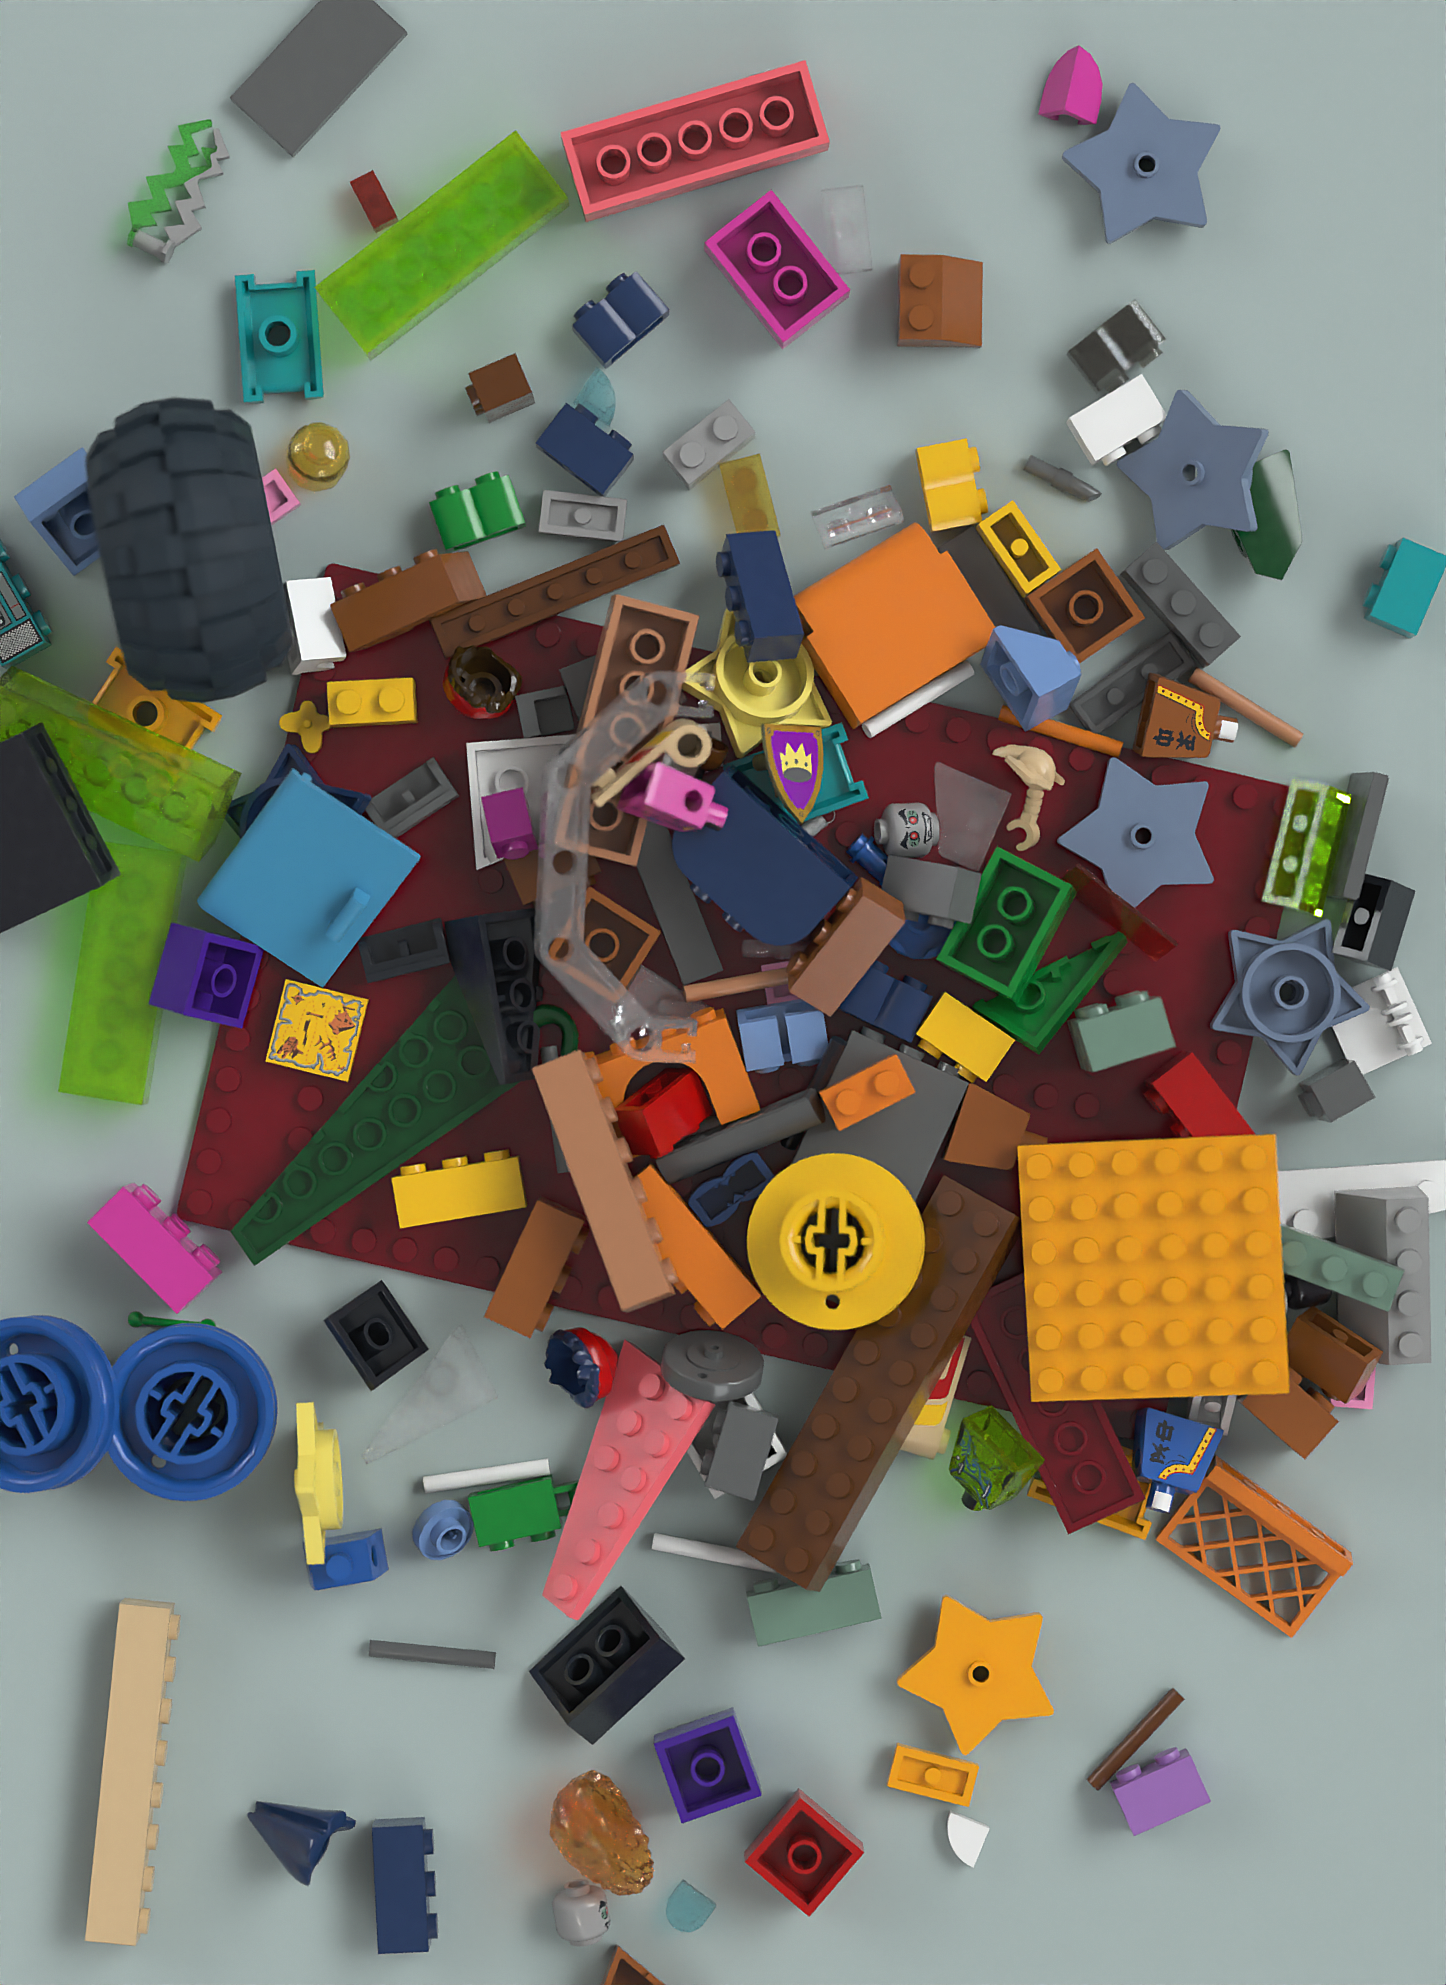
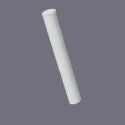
M966 660L862 723L865 734L869 738L874 737L974 675L971 664Z
M547 1458L423 1477L425 1493L547 1476L551 1475L550 1465Z
M654 1533L652 1550L776 1573V1571L740 1549Z

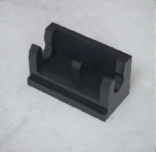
M441 918L361 937L358 942L367 983H374L451 963Z

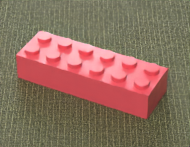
M806 60L561 132L563 148L585 222L828 151L830 143Z

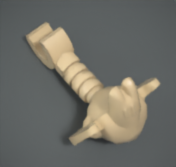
M1012 744L997 748L993 751L992 755L1004 757L1009 766L1029 786L1027 790L1028 796H1026V803L1024 804L1021 817L1011 821L1006 826L1008 831L1018 827L1026 831L1027 838L1025 842L1016 846L1018 851H1024L1035 846L1040 837L1036 821L1041 809L1040 806L1042 805L1043 790H1051L1054 781L1064 785L1065 780L1056 772L1053 759L1047 752L1035 747Z

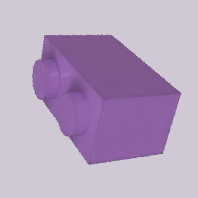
M1177 1747L1166 1749L1154 1756L1156 1762L1142 1768L1139 1767V1764L1128 1766L1116 1773V1780L1109 1782L1134 1836L1211 1802L1192 1757L1186 1748L1178 1751Z

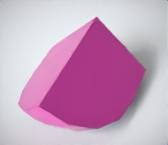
M1078 45L1068 50L1051 70L1043 90L1038 115L1058 121L1059 115L1066 114L1078 119L1077 124L1093 125L1097 123L1102 101L1103 83L1099 67L1091 54Z

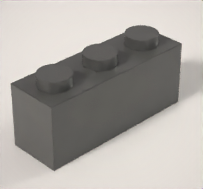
M1157 542L1120 574L1170 631H1173L1181 644L1203 668L1209 666L1241 637Z

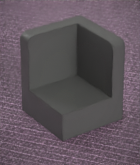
M565 686L515 696L524 739L542 737L574 729Z

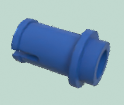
M862 833L846 850V853L851 857L849 861L851 863L855 861L859 863L882 886L888 856L873 843L874 838L872 836L867 838Z

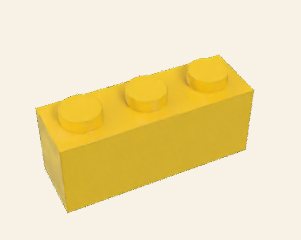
M509 1149L484 1153L485 1161L468 1164L467 1156L442 1160L443 1168L426 1171L425 1163L400 1167L401 1175L392 1177L400 1228L526 1208L527 1199L519 1155L510 1157Z

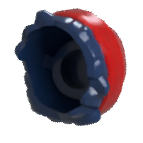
M576 1327L555 1331L547 1342L548 1346L545 1352L546 1360L544 1365L546 1369L551 1370L549 1382L559 1385L565 1392L570 1394L571 1399L582 1408H590L596 1401L609 1395L612 1390V1383L618 1363L617 1352L604 1337L588 1331L586 1328Z

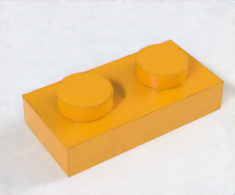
M897 1743L886 1784L887 1787L969 1807L979 1764Z

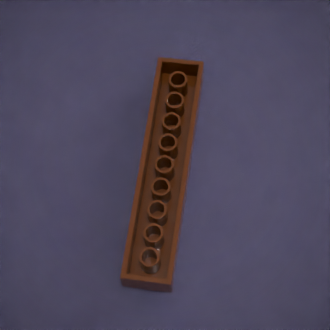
M945 1175L942 1177L921 1215L925 1232V1252L922 1267L913 1288L906 1298L889 1314L857 1329L736 1545L738 1549L806 1590L820 1592L1022 1232L1020 1217Z

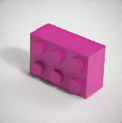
M772 190L768 191L704 242V251L782 350L849 298V287Z
M135 1182L123 1186L87 1223L178 1314L187 1308L222 1273L217 1267L221 1261L205 1244L199 1247L187 1236L191 1230L177 1215L167 1216L157 1206L161 1199L146 1184L137 1186Z

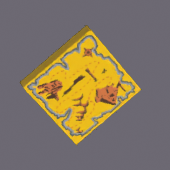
M286 979L266 1062L348 1082L369 999Z

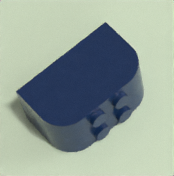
M732 764L711 784L715 788L712 802L725 806L728 809L724 825L719 831L705 826L701 829L685 832L675 830L672 840L674 859L682 873L693 882L690 886L691 890L704 902L709 904L713 900L725 911L722 914L723 919L738 932L745 929L757 940L770 945L782 946L798 942L816 927L852 887L858 876Z

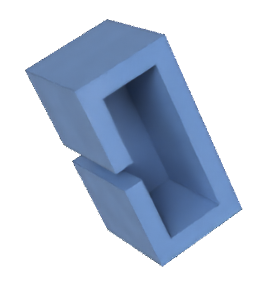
M802 999L736 1010L746 1071L755 1070L757 1073H770L778 1070L780 1066L784 1065V1062L792 1061L793 1064L796 1063L799 1066H811L820 1062L828 1046L822 1011Z

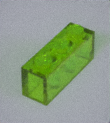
M1292 778L1262 902L1287 911L1316 917L1322 916L1351 794L1330 785Z

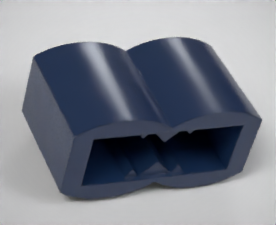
M637 271L629 277L625 273L617 276L606 287V291L609 294L597 304L593 300L588 301L573 315L577 320L572 325L573 332L605 369L616 362L669 316V308Z
M875 960L837 1009L911 1043L933 998L925 993L928 985L907 975L904 976L901 982L887 975L890 967Z
M753 1151L733 1160L725 1169L723 1176L713 1177L701 1183L691 1194L688 1204L705 1227L715 1226L727 1220L736 1211L740 1202L758 1197L775 1176L758 1152Z

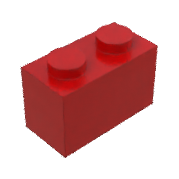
M665 1068L615 1108L618 1126L623 1137L626 1139L631 1154L650 1155L651 1158H659L669 1154L674 1149L673 1145L684 1136L696 1132L700 1128V1123L713 1113L699 1076L692 1068Z

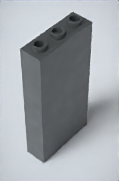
M865 1026L862 1027L860 1033L851 1030L846 1040L847 1046L827 1087L895 1053L916 1093L841 1131L837 1130L821 1098L820 1100L825 1112V1122L805 1131L790 1165L802 1159L821 1154L840 1153L862 1157L892 1173L902 1182L914 1201H916L969 1083L960 1079L959 1069L942 1061L939 1062L937 1068L921 1062L925 1054L907 1045L901 1044L898 1051L884 1045L883 1042L886 1036ZM834 1208L832 1209L831 1235L821 1234L819 1240L820 1247L831 1250L830 1273H837L838 1248H849L850 1235L839 1233V1209ZM818 1213L810 1217L803 1227L801 1236L806 1237L807 1229L810 1225L818 1226ZM853 1217L852 1227L860 1229V1231L862 1232V1236L864 1238V1233L861 1225L859 1224L857 1219ZM801 1244L802 1252L807 1261L816 1268V1255L809 1254L806 1244ZM864 1245L859 1257H851V1267L855 1265L858 1259L861 1257ZM834 1294L829 1295L826 1298L832 1302L840 1304L838 1296Z

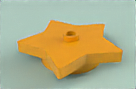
M945 1594L941 1599L934 1646L898 1676L897 1684L901 1688L943 1708L961 1753L967 1755L1002 1720L1053 1715L1054 1709L1032 1668L1043 1617L1039 1612L989 1620ZM978 1666H984L988 1669L989 1675L985 1679L975 1680L972 1675L973 1670Z

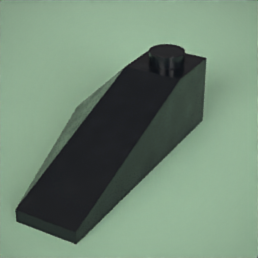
M528 908L482 914L444 922L452 968L499 1085L536 1079L532 1068L538 1065L540 1028L533 1022V1015L537 1002L543 1001L544 987L538 986L540 964L546 963V960L543 958L547 951L540 908L537 910Z

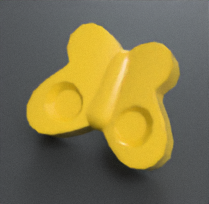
M304 701L299 711L284 714L279 720L281 729L286 732L298 733L301 736L303 747L309 753H316L320 750L323 732L328 731L332 727L329 725V717L317 713V708L311 701Z

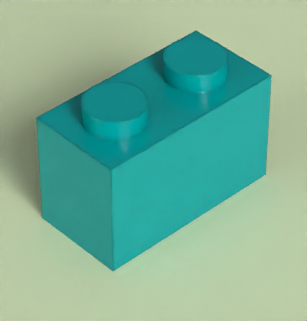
M1403 537L1396 542L1395 546L1388 544L1379 563V567L1384 569L1383 575L1378 585L1371 583L1362 606L1368 608L1364 619L1407 638H1412L1417 635L1444 573L1446 555Z

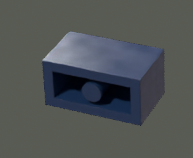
M565 403L536 441V447L597 495L606 497L634 460V454L629 451L632 444L613 429L609 434L595 425L599 420L598 417L583 405L578 404L574 409L568 403Z

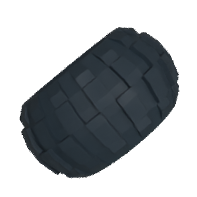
M172 397L141 403L115 417L113 429L98 433L85 456L86 474L97 541L123 659L130 676L149 691L167 690L168 696L172 700L205 703L232 698L266 682V671L280 667L293 646L285 593L251 425L231 409H214L212 400Z

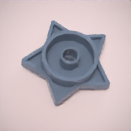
M1130 83L1109 130L1063 152V161L1099 193L1106 243L1111 244L1152 220L1203 228L1207 224L1198 171L1220 132V125L1169 119L1135 83ZM1139 160H1149L1154 165V169L1151 172H1143L1139 168Z
M1188 390L1176 391L1159 437L1117 461L1118 468L1151 498L1157 543L1164 550L1172 549L1207 525L1240 531L1257 530L1250 493L1253 475L1252 468L1268 437L1269 431L1265 428L1220 425Z
M1110 758L1106 768L1098 808L1057 839V843L1101 869L1116 915L1123 918L1160 885L1213 883V875L1195 836V830L1209 784L1203 781L1156 786L1117 758ZM1139 828H1146L1150 831L1151 839L1147 844H1140L1136 841L1135 833Z
M1321 919L1282 940L1238 930H1230L1228 932L1235 983L1211 1021L1210 1028L1261 1037L1291 1074L1297 1076L1302 1073L1317 1041L1325 1029L1369 1011L1370 1006L1335 970L1334 953H1332L1331 920ZM1282 984H1288L1292 989V995L1287 1000H1281L1279 996Z

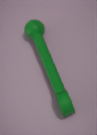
M133 1311L128 1316V1323L134 1328L142 1325L166 1327L181 1323H200L216 1326L215 1322L209 1318L201 1322L147 1317L138 1311Z

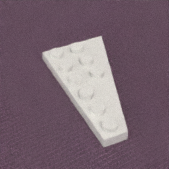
M720 723L698 724L709 736L721 741ZM576 734L466 743L476 870L503 860V858L497 859L491 845L481 800L483 796L523 787L529 803L537 843L550 838ZM666 753L664 754L662 764L694 777L697 766H681Z

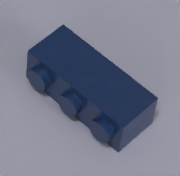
M776 531L726 534L722 552H717L716 569L718 576L725 578L727 586L725 590L726 606L729 612H734L736 619L734 628L735 640L739 647L743 646L747 663L797 658L804 631Z
M425 1817L375 1819L372 1825L378 1954L429 1952L431 1939H438L437 1913H430L429 1897H436L435 1871H428L427 1855L434 1854L433 1829H426Z

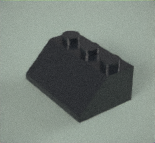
M620 1586L528 1672L565 1723L593 1745L682 1663L685 1657L664 1630Z

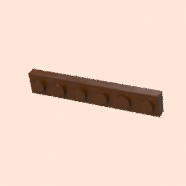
M663 524L433 617L429 622L443 656L447 660L453 656L458 646L462 648L471 645L479 647L679 566L680 561Z

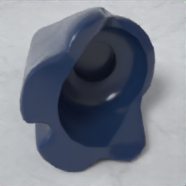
M262 1801L256 1802L255 1812L247 1813V1817L274 1852L284 1868L299 1883L305 1886L310 1885L312 1872L324 1856L330 1842V1836L335 1832L353 1829L356 1825V1820L348 1817L342 1810H322Z

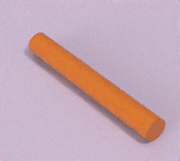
M1002 705L998 720L1022 728L1007 705ZM1052 719L1045 720L1030 729V731L1119 758L1124 744L1123 741Z

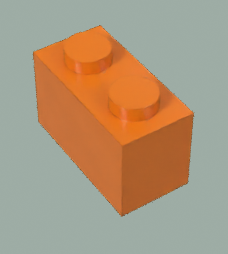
M895 1053L818 1091L838 1131L916 1093Z

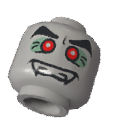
M919 802L889 804L884 809L881 819L875 820V841L877 844L883 845L888 856L894 855L905 858L924 857L930 852L932 846L937 845L939 840V821L937 815L930 812L925 804Z
M577 1879L567 1882L564 1885V1890L556 1894L552 1901L556 1930L562 1939L569 1941L573 1946L580 1947L595 1944L602 1939V1934L609 1929L611 1921L606 1894L602 1888L589 1885L588 1880Z

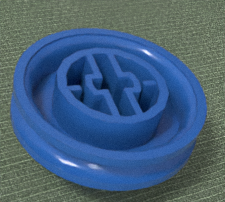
M47 1315L12 1317L0 1320V1489L17 1493H33L70 1485L86 1476L96 1467L107 1452L114 1437L119 1414V1394L114 1371L99 1344L86 1331L72 1322ZM14 1343L18 1347V1354L11 1355L10 1346Z
M181 1323L166 1326L149 1333L135 1342L112 1366L118 1387L119 1414L114 1437L107 1451L122 1474L139 1488L170 1500L197 1501L218 1496L242 1482L258 1466L269 1449L274 1437L278 1416L277 1395L272 1377L255 1350L229 1331L200 1323ZM184 1377H192L188 1385L186 1383L180 1385L164 1400L162 1405L164 1396L170 1392L171 1385ZM203 1379L211 1381L213 1385L196 1411L205 1418L197 1416L188 1424L181 1436L177 1435L172 1429L185 1410V1407L177 1403V1401L184 1404L195 1394ZM221 1392L225 1408L223 1418L212 1428L211 1434L202 1438L191 1439L193 1435L196 1437L200 1436L218 1418L221 1405L215 1402V1399ZM155 1454L159 1458L166 1460L163 1467L158 1468L153 1464L152 1458Z

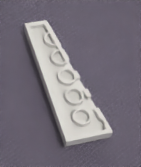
M1446 1159L1278 1171L1281 1223L1323 1239L1335 1236L1334 1191L1418 1186L1428 1196L1429 1214L1446 1210Z

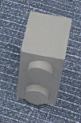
M728 399L663 451V458L687 489L690 490L755 439V431L730 399Z

